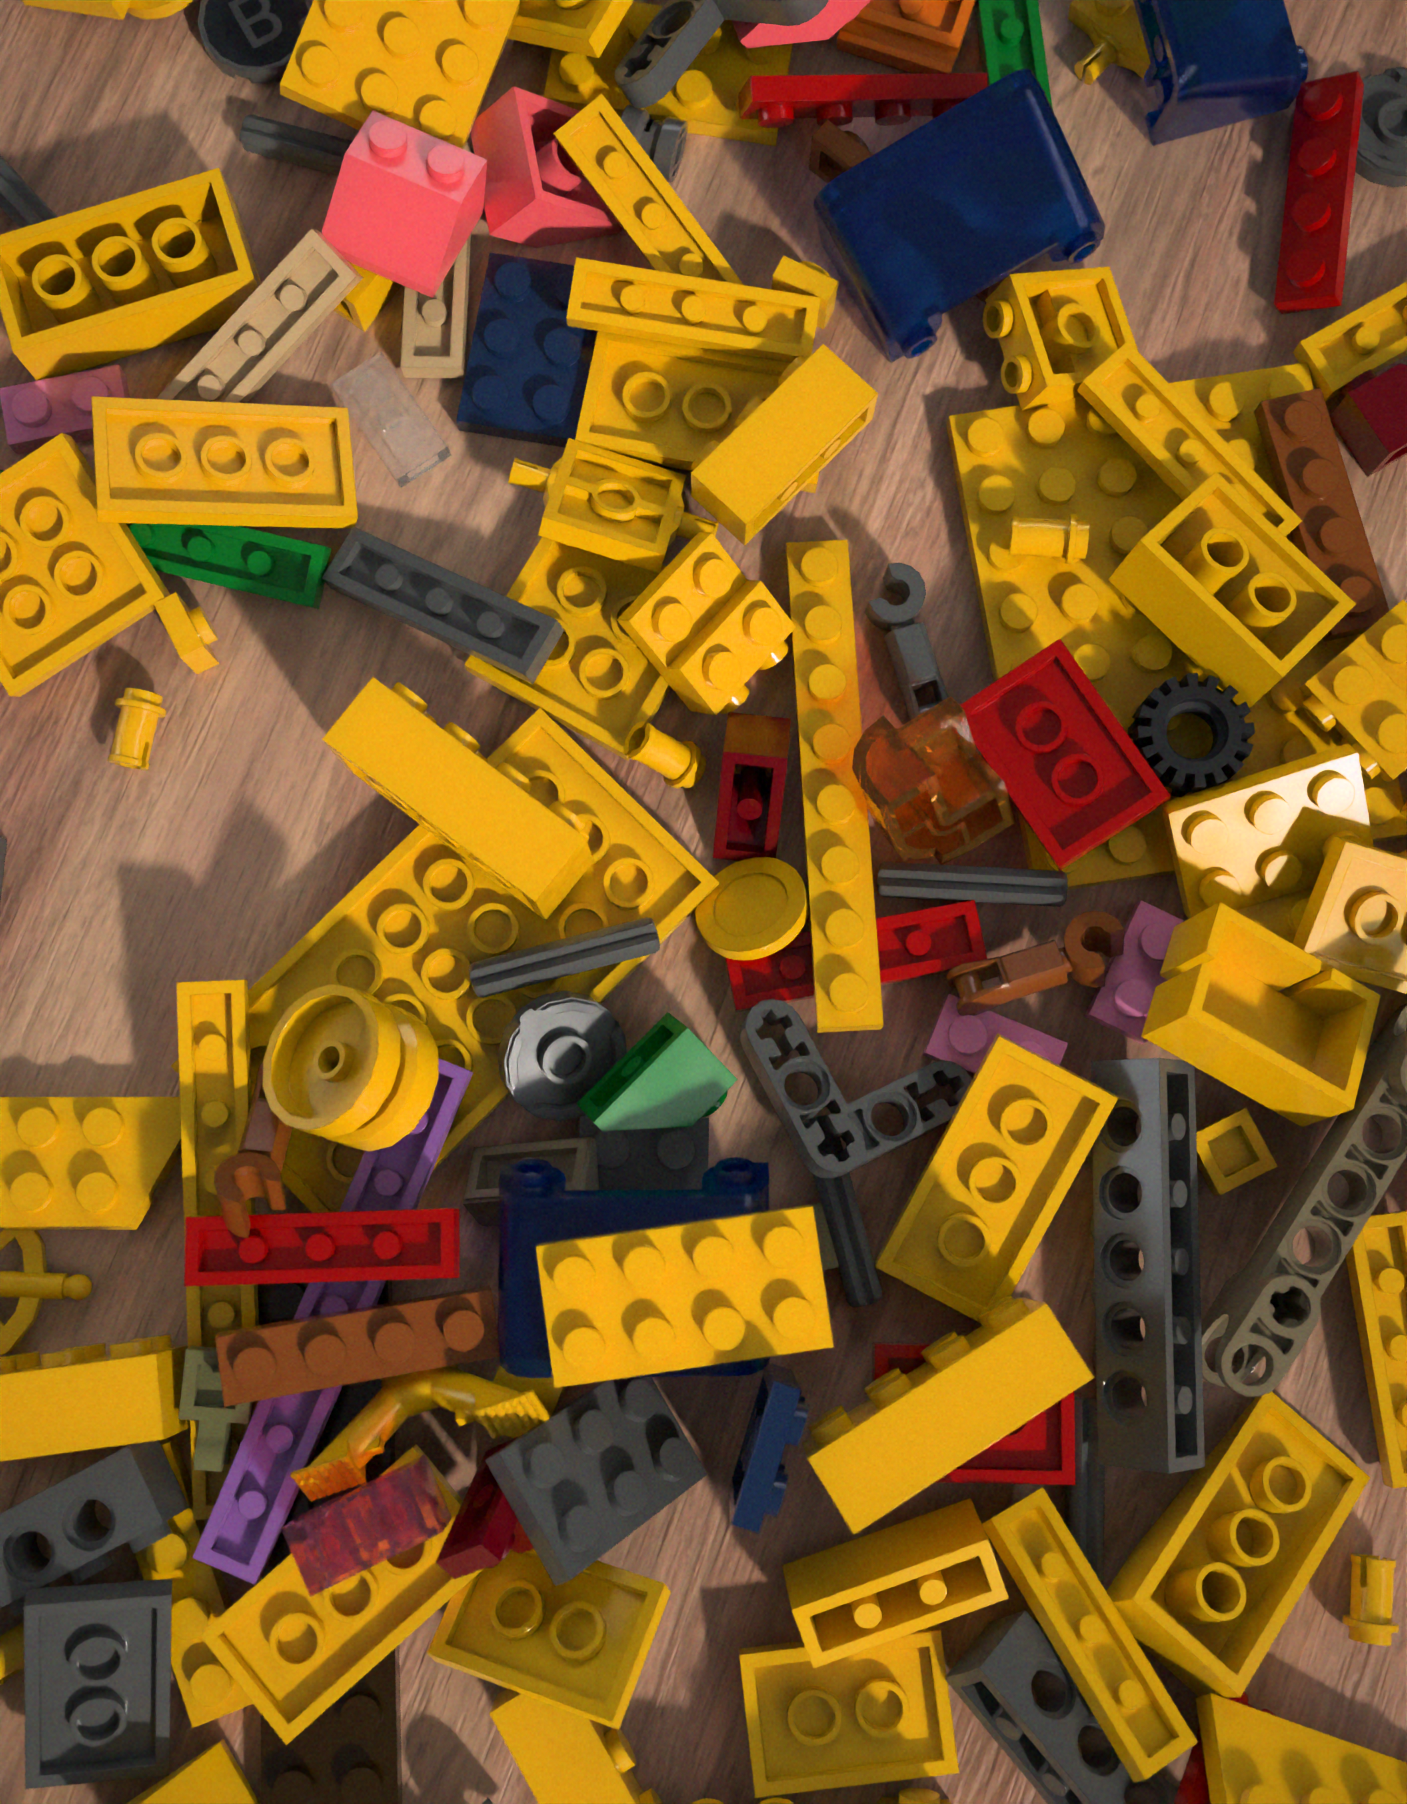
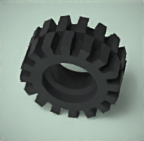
M1187 673L1180 681H1177L1176 676L1166 680L1159 688L1156 687L1136 709L1132 716L1134 722L1128 727V736L1133 739V743L1164 787L1172 788L1171 796L1183 797L1188 792L1195 793L1223 784L1244 765L1242 761L1251 753L1253 744L1247 743V740L1255 734L1254 722L1245 723L1244 717L1251 711L1246 702L1239 706L1234 703L1232 698L1239 692L1231 685L1224 691L1216 688L1220 679L1209 675L1201 682L1198 681V673ZM1190 713L1204 719L1210 726L1213 734V744L1209 753L1204 757L1196 759L1186 758L1177 754L1167 739V726L1171 718L1179 714Z

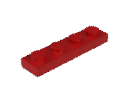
M1358 71L1297 84L1274 304L1281 314L1342 306L1364 83Z
M987 73L750 76L738 94L739 118L758 119V125L764 128L785 127L793 124L794 118H816L817 125L822 126L828 119L836 126H843L851 123L853 117H875V124L894 126L909 122L911 116H932L934 124L951 125L968 120V115L988 99Z
M975 900L876 918L881 985L946 973L958 965L987 959ZM810 931L799 933L787 946L763 958L733 960L725 957L735 1013L751 1010L759 1002L769 999L789 1003L814 998Z
M457 1208L249 1215L251 1227L248 1238L236 1236L228 1230L223 1216L185 1217L184 1286L460 1278V1213Z

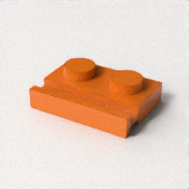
M871 0L853 20L847 22L839 31L837 50L913 74L951 73L976 0Z

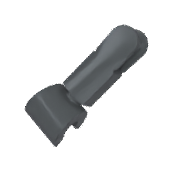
M903 563L888 564L883 576L886 589L900 595L904 603L892 605L880 597L868 601L865 613L870 622L876 627L891 631L884 636L898 679L913 733L917 739L925 737V730L945 725L947 730L956 728V718L952 713L953 706L942 680L925 624L914 622L926 596L925 582L920 573L910 565ZM932 686L936 702L918 706L914 691Z

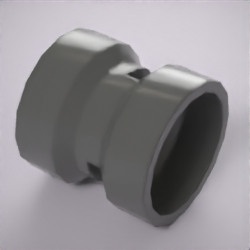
M631 104L627 105L621 120L667 182L672 183L677 175L685 149L688 132L687 121L671 116L664 120L651 119L647 109L636 108Z

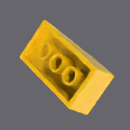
M1272 1391L1256 1396L1205 1459V1467L1197 1469L1134 1548L1106 1592L1136 1641L1198 1697L1209 1693L1223 1698L1241 1697L1370 1477Z

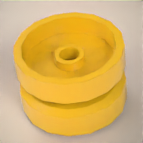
M328 984L309 990L289 1006L272 1031L263 1058V1089L270 1110L285 1125L369 1152L393 1146L415 1129L431 1104L439 1078L438 1048L429 1027L410 1012L391 1004L381 1003L376 997L354 987L338 984Z

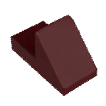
M518 1437L485 1451L435 1563L454 1579L483 1568H492L498 1565L511 1549L517 1553H524L534 1549L485 1461Z

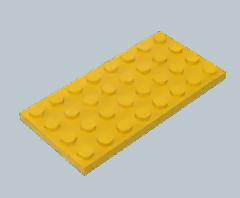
M541 708L487 758V763L496 768L501 761L506 762L531 782L533 786L530 791L538 798V802L548 808L553 801H557L581 819L585 824L582 830L589 836L587 843L593 858L592 864L548 920L545 921L429 831L418 825L248 990L252 1098L258 1069L261 1063H263L272 1031L288 1007L309 990L328 984L354 987L376 997L381 1003L391 1004L414 1014L429 1027L438 1048L439 1059L473 1072L434 1166V1171L510 1095L499 1075L497 1052L504 1029L519 1009L541 995L561 991L589 995L601 1004L651 954L484 998L478 997L473 990L469 975V965L476 961L645 917L652 918L661 945L719 885V882ZM179 1058L171 1065L178 1074ZM293 1128L283 1168L280 1172L282 1182L312 1213L339 1212L365 1150L352 1148L328 1140L323 1136Z

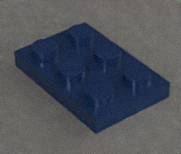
M490 252L456 419L459 431L564 448L568 438L575 440L598 332L567 325L566 316L575 265Z
M768 1362L765 1365L728 1489L731 1525L756 1533L760 1532L765 1514L777 1517L788 1482V1474L784 1473L785 1464L781 1463L786 1443L798 1446L809 1411V1404L805 1403V1397L801 1396L802 1390L792 1370Z

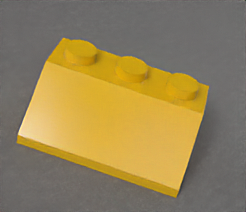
M1216 471L1139 540L1108 578L1126 598L1207 676L1211 675L1219 678L1218 686L1223 691L1229 685L1236 689L1239 693L1232 698L1233 701L1238 705L1246 702L1249 708L1276 685L1356 605L1350 597Z

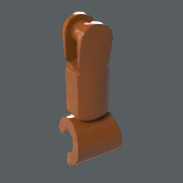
M1098 910L1088 911L1075 917L1067 926L1064 936V947L1058 948L1056 941L1051 940L1000 957L964 963L954 967L947 973L946 980L950 987L956 988L960 1000L957 1002L956 1008L959 1015H979L1009 1001L1066 984L1068 982L1067 973L1081 985L1093 988L1105 987L1104 962L1100 954L1091 951H1099L1110 958L1123 955L1124 928L1117 918L1107 912ZM999 977L1000 985L984 989L983 981Z
M261 1063L258 1069L251 1108L238 1153L223 1161L217 1168L214 1177V1184L227 1229L236 1236L248 1238L251 1227L246 1207L248 1199L261 1197L267 1201L268 1206L272 1210H286V1197L280 1172L283 1168L293 1127L285 1125L270 1110L263 1089V1063Z

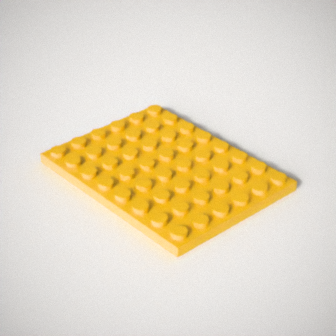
M1307 362L1169 383L1279 496L1254 411L1261 401L1313 390ZM1083 396L1031 410H1021L1020 405L950 415L946 423V429L993 682L1060 638L1126 733L1128 732V727L1134 722L1132 716L1136 709L1156 687L1159 688L1166 680L1176 676L1177 681H1180L1187 673H1198V681L1203 682L1208 676L1108 580L1139 540L1183 501L1174 490ZM1069 514H1077V520L1089 521V540L1085 559L1074 558L1072 564H1065V558L1009 556L1012 516L1068 520ZM1289 533L1286 538L1294 544L1291 533ZM1362 634L1323 642V639H1321L1276 685L1249 708L1251 712L1244 717L1245 723L1254 722L1255 734L1247 740V743L1253 744L1250 755L1242 761L1244 765L1226 782L1347 743L1351 746L1335 727L1326 732L1311 719L1301 706V703L1308 697L1299 688ZM1183 713L1174 716L1168 723L1167 739L1177 754L1186 758L1196 759L1204 757L1209 753L1213 744V734L1210 726L1204 719L1194 714ZM1362 774L1373 843L1400 839L1407 836V818L1399 813L1404 806L1398 776L1394 780L1385 782L1378 774L1371 780ZM1167 786L1165 787L1168 793L1170 794V800L1168 801L1180 798L1176 796H1171L1172 788H1169ZM1161 806L1062 869L1061 871L1065 872L1068 878L1067 890L1175 874ZM1018 811L1028 869L1059 871Z

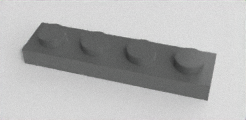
M354 526L322 577L331 589L531 684L535 682L564 632V629L556 619Z

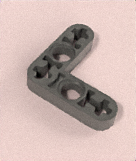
M668 0L615 69L614 78L632 106L645 108L658 102L672 89L724 20L796 26L818 15L825 8L829 0Z
M774 999L761 1001L752 1007L740 1026L739 1038L745 1054L802 1162L811 1173L820 1178L834 1179L842 1177L948 1124L972 1081L971 1076L963 1067L955 1062L941 1060L920 1068L847 1104L801 1017L791 1005ZM763 1018L766 1019L770 1026L777 1024L783 1026L785 1032L778 1039V1042L785 1057H788L794 1050H797L800 1055L788 1060L778 1070H775L772 1066L782 1055L778 1046L772 1038L761 1040L757 1035V1031L763 1024ZM796 1072L805 1073L814 1080L818 1089V1095L813 1104L800 1105L793 1102L787 1096L784 1084L789 1074ZM935 1081L939 1086L950 1084L955 1094L948 1099V1103L944 1099H939L925 1106L919 1112L917 1103L914 1100L923 1097L936 1085ZM888 1103L900 1111L903 1118V1129L899 1135H884L875 1128L871 1119L872 1109L875 1104ZM824 1107H827L831 1113L821 1122L827 1136L831 1140L841 1137L846 1144V1148L839 1154L841 1162L833 1154L823 1157L819 1152L818 1146L824 1141L825 1137L818 1122L815 1121L808 1129L802 1123L804 1120L813 1118Z

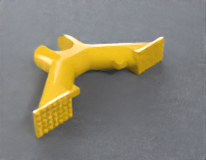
M458 1364L381 1378V1389L318 1457L308 1467L291 1472L290 1477L310 1501L361 1485L366 1482V1464L373 1456L384 1453V1444L407 1419L438 1407L454 1412L455 1420L459 1426L473 1421L482 1423L492 1439L540 1422H545L550 1418L533 1389L519 1392L458 1369Z

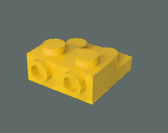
M1110 266L1009 274L985 300L983 326L989 337L998 338L1005 358L1001 368L1002 384L1008 393L1017 395L1021 410H1031L1082 396L1077 391L1082 381L1128 341L1138 351Z
M698 532L617 619L619 624L687 708L692 712L711 715L732 712L747 699L749 689L745 683L758 669H769L785 657L789 647L784 640L796 628L761 580H747L712 532Z
M1404 599L1299 688L1308 697L1301 703L1305 712L1324 731L1328 732L1332 727H1335L1351 744V747L1358 752L1361 773L1370 780L1378 774L1385 782L1394 780L1407 769V602Z

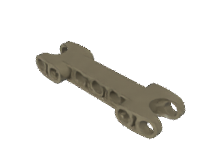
M1407 1004L1400 1006L1391 1015L1368 1050L1354 1109L1337 1116L1245 1268L1233 1274L1225 1282L1201 1322L1203 1380L1218 1386H1227L1230 1390L1245 1396H1261L1269 1393L1280 1383L1317 1325L1321 1314V1296L1407 1156ZM1369 1117L1374 1119L1382 1130L1383 1139L1380 1147L1375 1152L1365 1145L1362 1138V1128L1364 1122ZM1336 1172L1346 1179L1349 1186L1348 1199L1339 1208L1331 1202L1327 1190L1329 1180ZM1306 1228L1315 1240V1252L1308 1262L1302 1264L1293 1252V1240L1301 1229ZM1222 1337L1215 1354V1369L1217 1372L1215 1374L1206 1364L1205 1350L1213 1339ZM1236 1352L1237 1360L1235 1366L1232 1368V1359ZM1265 1357L1266 1368L1259 1380L1251 1384L1241 1383L1252 1373L1260 1360Z

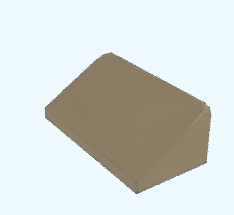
M592 1136L474 1147L462 1204L480 1225L487 1227L599 1217L600 1191L596 1141Z

